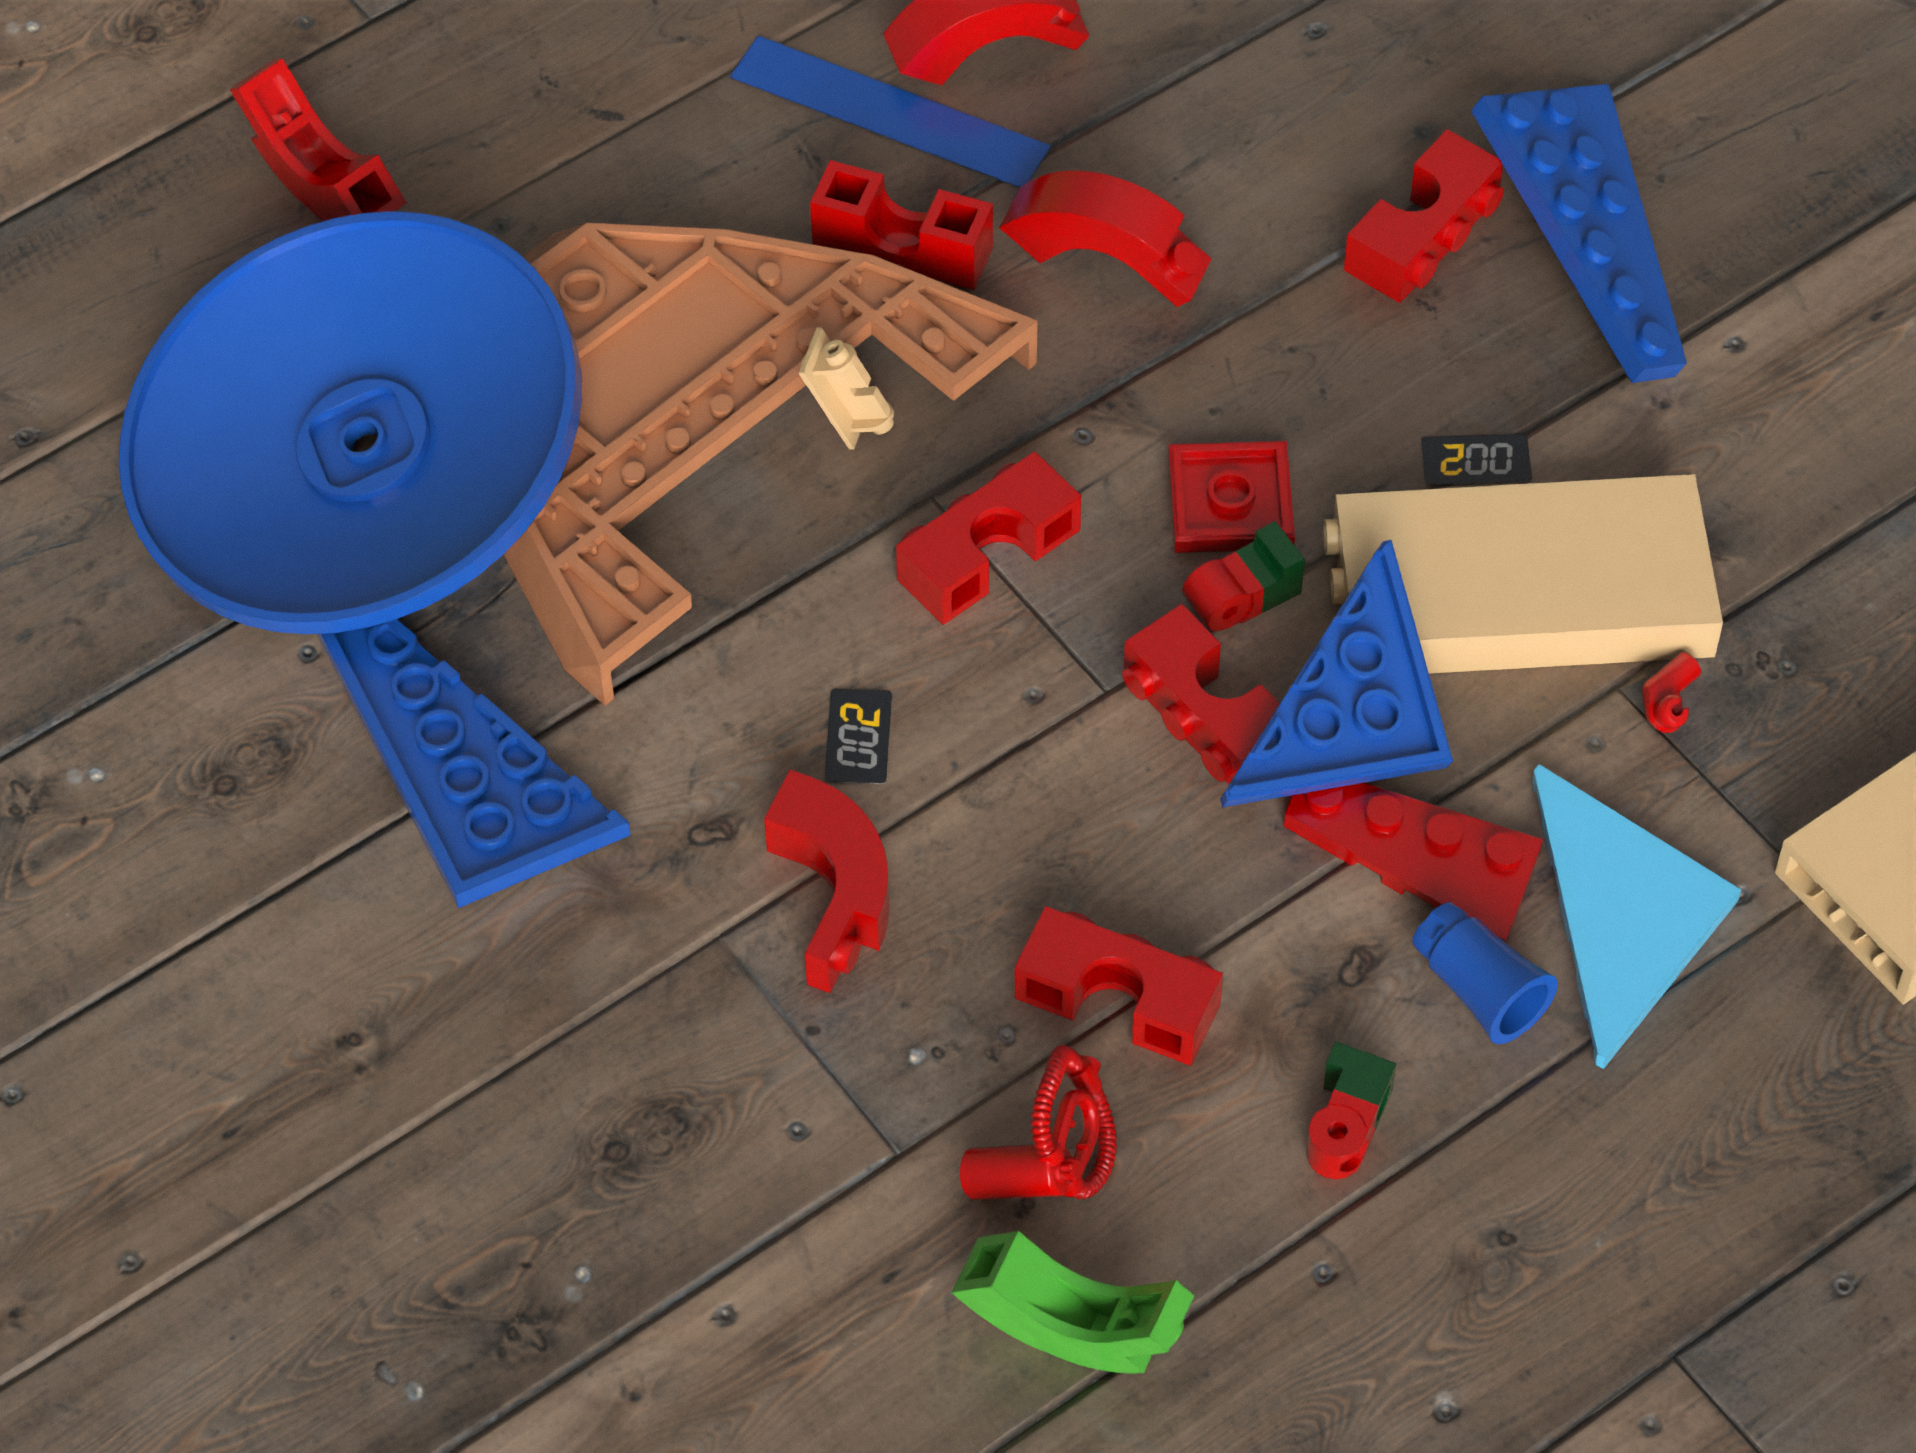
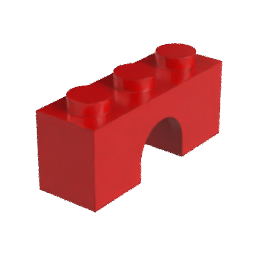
M1446 129L1414 163L1410 201L1425 210L1404 211L1380 199L1347 234L1344 271L1399 304L1415 287L1419 289L1425 287L1433 277L1438 262L1449 251L1452 253L1457 252L1467 240L1471 227L1481 216L1488 218L1499 206L1504 194V188L1500 186L1503 169L1500 159Z
M830 160L810 201L812 245L874 255L929 278L975 290L993 250V203L938 189L928 212H913L899 206L888 196L885 190L884 174Z
M1034 451L1018 463H1009L1002 467L990 482L971 495L964 494L955 499L943 514L925 526L919 525L908 531L900 543L896 545L897 581L944 625L989 594V558L979 550L980 548L990 543L1007 542L1020 547L1036 562L1081 531V495Z
M1180 604L1125 641L1122 676L1126 686L1136 698L1142 701L1147 699L1161 714L1168 731L1179 741L1186 740L1201 755L1202 762L1210 775L1219 782L1226 781L1229 784L1280 703L1262 684H1259L1240 697L1231 699L1218 698L1204 691L1202 688L1219 677L1221 643L1183 604Z
M1045 906L1015 965V999L1073 1021L1081 1004L1091 994L1105 989L1125 992L1138 1003L1133 1013L1132 1044L1192 1066L1221 1005L1223 973L1214 970L1207 962L1197 957L1177 956L1154 947L1141 936L1130 933L1121 935L1095 925L1092 920L1080 913L1072 911L1063 913Z

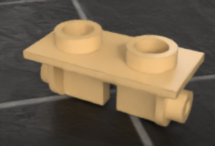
M822 327L816 328L807 353L802 359L799 375L848 449H854L861 432H874L878 435L888 432L894 424V409L885 400L877 386H869L871 377L857 357L854 347L851 344L843 343L841 340L830 341Z

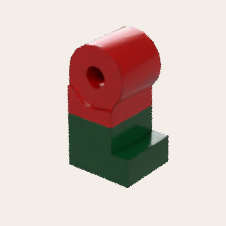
M1273 521L1255 531L1254 542L1222 559H1213L1196 568L1184 582L1182 592L1210 630L1222 631L1240 622L1244 623L1301 594L1305 558L1276 521Z
M1335 1041L1326 1062L1323 1089L1333 1093L1328 1106L1316 1112L1311 1119L1308 1131L1306 1155L1309 1165L1316 1173L1325 1178L1336 1180L1347 1178L1358 1170L1393 1091L1396 1063Z

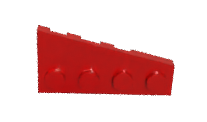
M1367 783L1292 795L1284 818L1285 828L1351 866L1360 863L1382 876V884L1403 895L1405 891H1408L1431 904L1435 909L1442 904L1451 902L1471 917L1479 918L1506 943L1510 937L1536 867L1543 843L1541 838Z

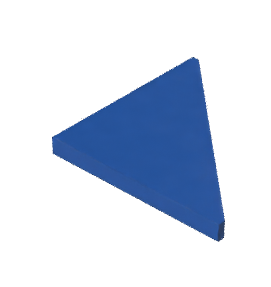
M1392 540L1383 541L1375 551L1221 796L1222 808L1448 768L1453 762Z

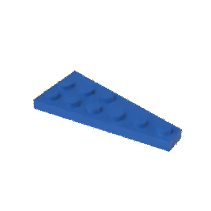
M1609 84L1482 96L1471 112L1630 381L1637 383L1675 377L1686 365L1687 361Z
M398 619L363 629L317 634L458 908L630 836L629 822L614 809L609 811L591 795V789L576 775L570 777L547 757V750L482 693L477 695L460 680L459 673L446 661L439 662L418 643L417 636Z

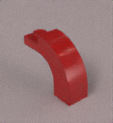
M914 0L883 32L900 74L941 86L969 55L993 41L1013 36H1029L1077 51L1090 36L1079 14L1080 7L1076 0Z
M283 58L273 59L229 89L256 132V135L250 139L261 156L286 188L322 221L361 213L395 212L407 204L378 154L360 155L351 151L339 142L325 127Z
M1080 170L1059 171L1033 179L1020 187L999 226L1006 235L1040 264L1064 251L1073 249L1094 250L1117 258L1134 269L1176 307L1192 300L1212 259L1178 229L1185 215L1176 207L1139 185L1097 172Z
M789 770L764 817L767 852L813 869L827 881L834 892L833 898L805 951L807 985L831 993L840 973L849 974L858 959L861 945L877 951L881 948L889 920L887 859L882 841L873 823L853 800L825 782Z

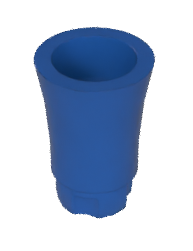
M1451 902L1442 904L1434 909L1426 920L1417 927L1413 936L1412 944L1428 960L1429 968L1450 987L1470 1010L1495 1044L1511 1042L1530 1029L1543 1016L1555 997L1558 987V981L1555 976L1518 953L1499 938L1479 918L1471 917Z

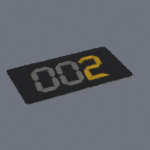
M1525 434L1433 436L1421 439L1425 481L1429 485L1530 482L1532 480L1528 439Z
M833 689L831 691L825 780L827 782L874 784L886 782L892 693L890 691Z

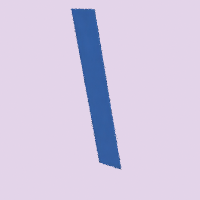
M757 36L729 77L1017 187H1021L1030 181L1051 145L761 36Z

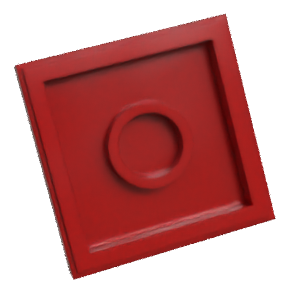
M1287 441L1169 444L1168 464L1175 553L1237 551L1254 542L1255 531L1273 521H1276L1295 545Z

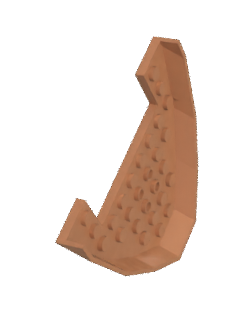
M584 223L553 233L522 257L537 270L549 286L570 324L578 348L582 372V403L579 425L570 457L558 484L544 508L524 534L507 550L504 557L564 670L606 706L614 700L611 671L692 608L691 593L623 536L619 530L806 386L799 375L802 359L807 353L816 328L822 327L830 341L841 340L843 343L851 344L854 348L873 335L954 401L1010 356L1028 370L1037 364L1038 320L874 255L727 229Z

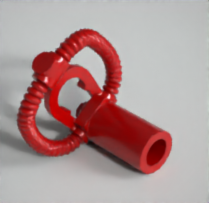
M1059 1045L1051 1052L1048 1064H1046L1045 1073H1043V1078H1041V1083L1036 1091L1035 1104L1032 1106L1034 1111L1031 1113V1116L1034 1119L1030 1123L1034 1126L1031 1128V1132L1033 1134L1032 1140L1035 1143L1033 1145L972 1147L966 1150L960 1163V1181L966 1196L973 1200L1064 1195L1065 1197L1085 1200L1094 1196L1103 1188V1185L1106 1184V1180L1109 1179V1175L1112 1173L1116 1160L1117 1133L1115 1123H1113L1114 1117L1111 1116L1112 1110L1109 1108L1110 1104L1107 1101L1104 1090L1101 1088L1102 1081L1098 1076L1101 1065L1097 1059L1088 1055L1079 1056L1075 1049L1065 1045ZM1066 1073L1076 1089H1072L1064 1094L1051 1133V1127L1049 1126L1051 1114L1049 1112L1052 1111L1053 1100L1063 1075ZM1078 1104L1083 1112L1084 1131L1080 1142L1076 1143V1151L1072 1157L1065 1144L1069 1129L1075 1128L1076 1125L1075 1120H1072L1075 1107ZM1098 1139L1096 1163H1094V1167L1089 1172V1175L1083 1179L1082 1175Z

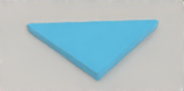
M1539 764L1533 772V790L1538 798L1542 816V830L1550 865H1553L1559 892L1558 901L1567 941H1570L1576 967L1575 977L1584 1017L1588 1021L1594 1047L1593 1057L1595 1065L1604 1069L1739 901L1741 889Z

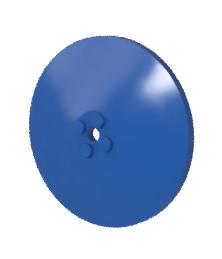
M412 212L361 213L326 220L278 237L248 253L202 287L183 306L161 333L141 367L125 409L119 447L121 489L128 515L136 533L160 569L179 589L197 603L220 616L247 626L273 632L294 634L338 633L386 623L426 608L457 591L504 555L524 534L544 508L558 484L572 451L579 425L582 403V372L578 348L570 324L549 286L537 270L517 251L498 238L474 226L449 218ZM368 434L378 435L375 444L368 450L363 452L352 451L354 444L361 437Z

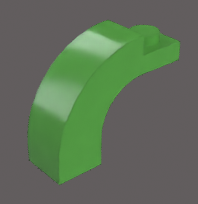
M1019 1231L978 1237L951 1291L954 1296L986 1321L1027 1345L1088 1368L1129 1374L1144 1373L1152 1354L1168 1353L1170 1347L1178 1340L1183 1331V1319L1194 1298V1295L1177 1280L1129 1287L1114 1286L1091 1280L1053 1260Z

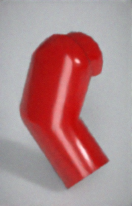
M1681 652L1648 679L1642 687L1646 720L1654 729L1660 732L1672 733L1684 725L1688 719L1689 707L1683 709L1680 692L1701 675V668L1698 662L1688 653Z

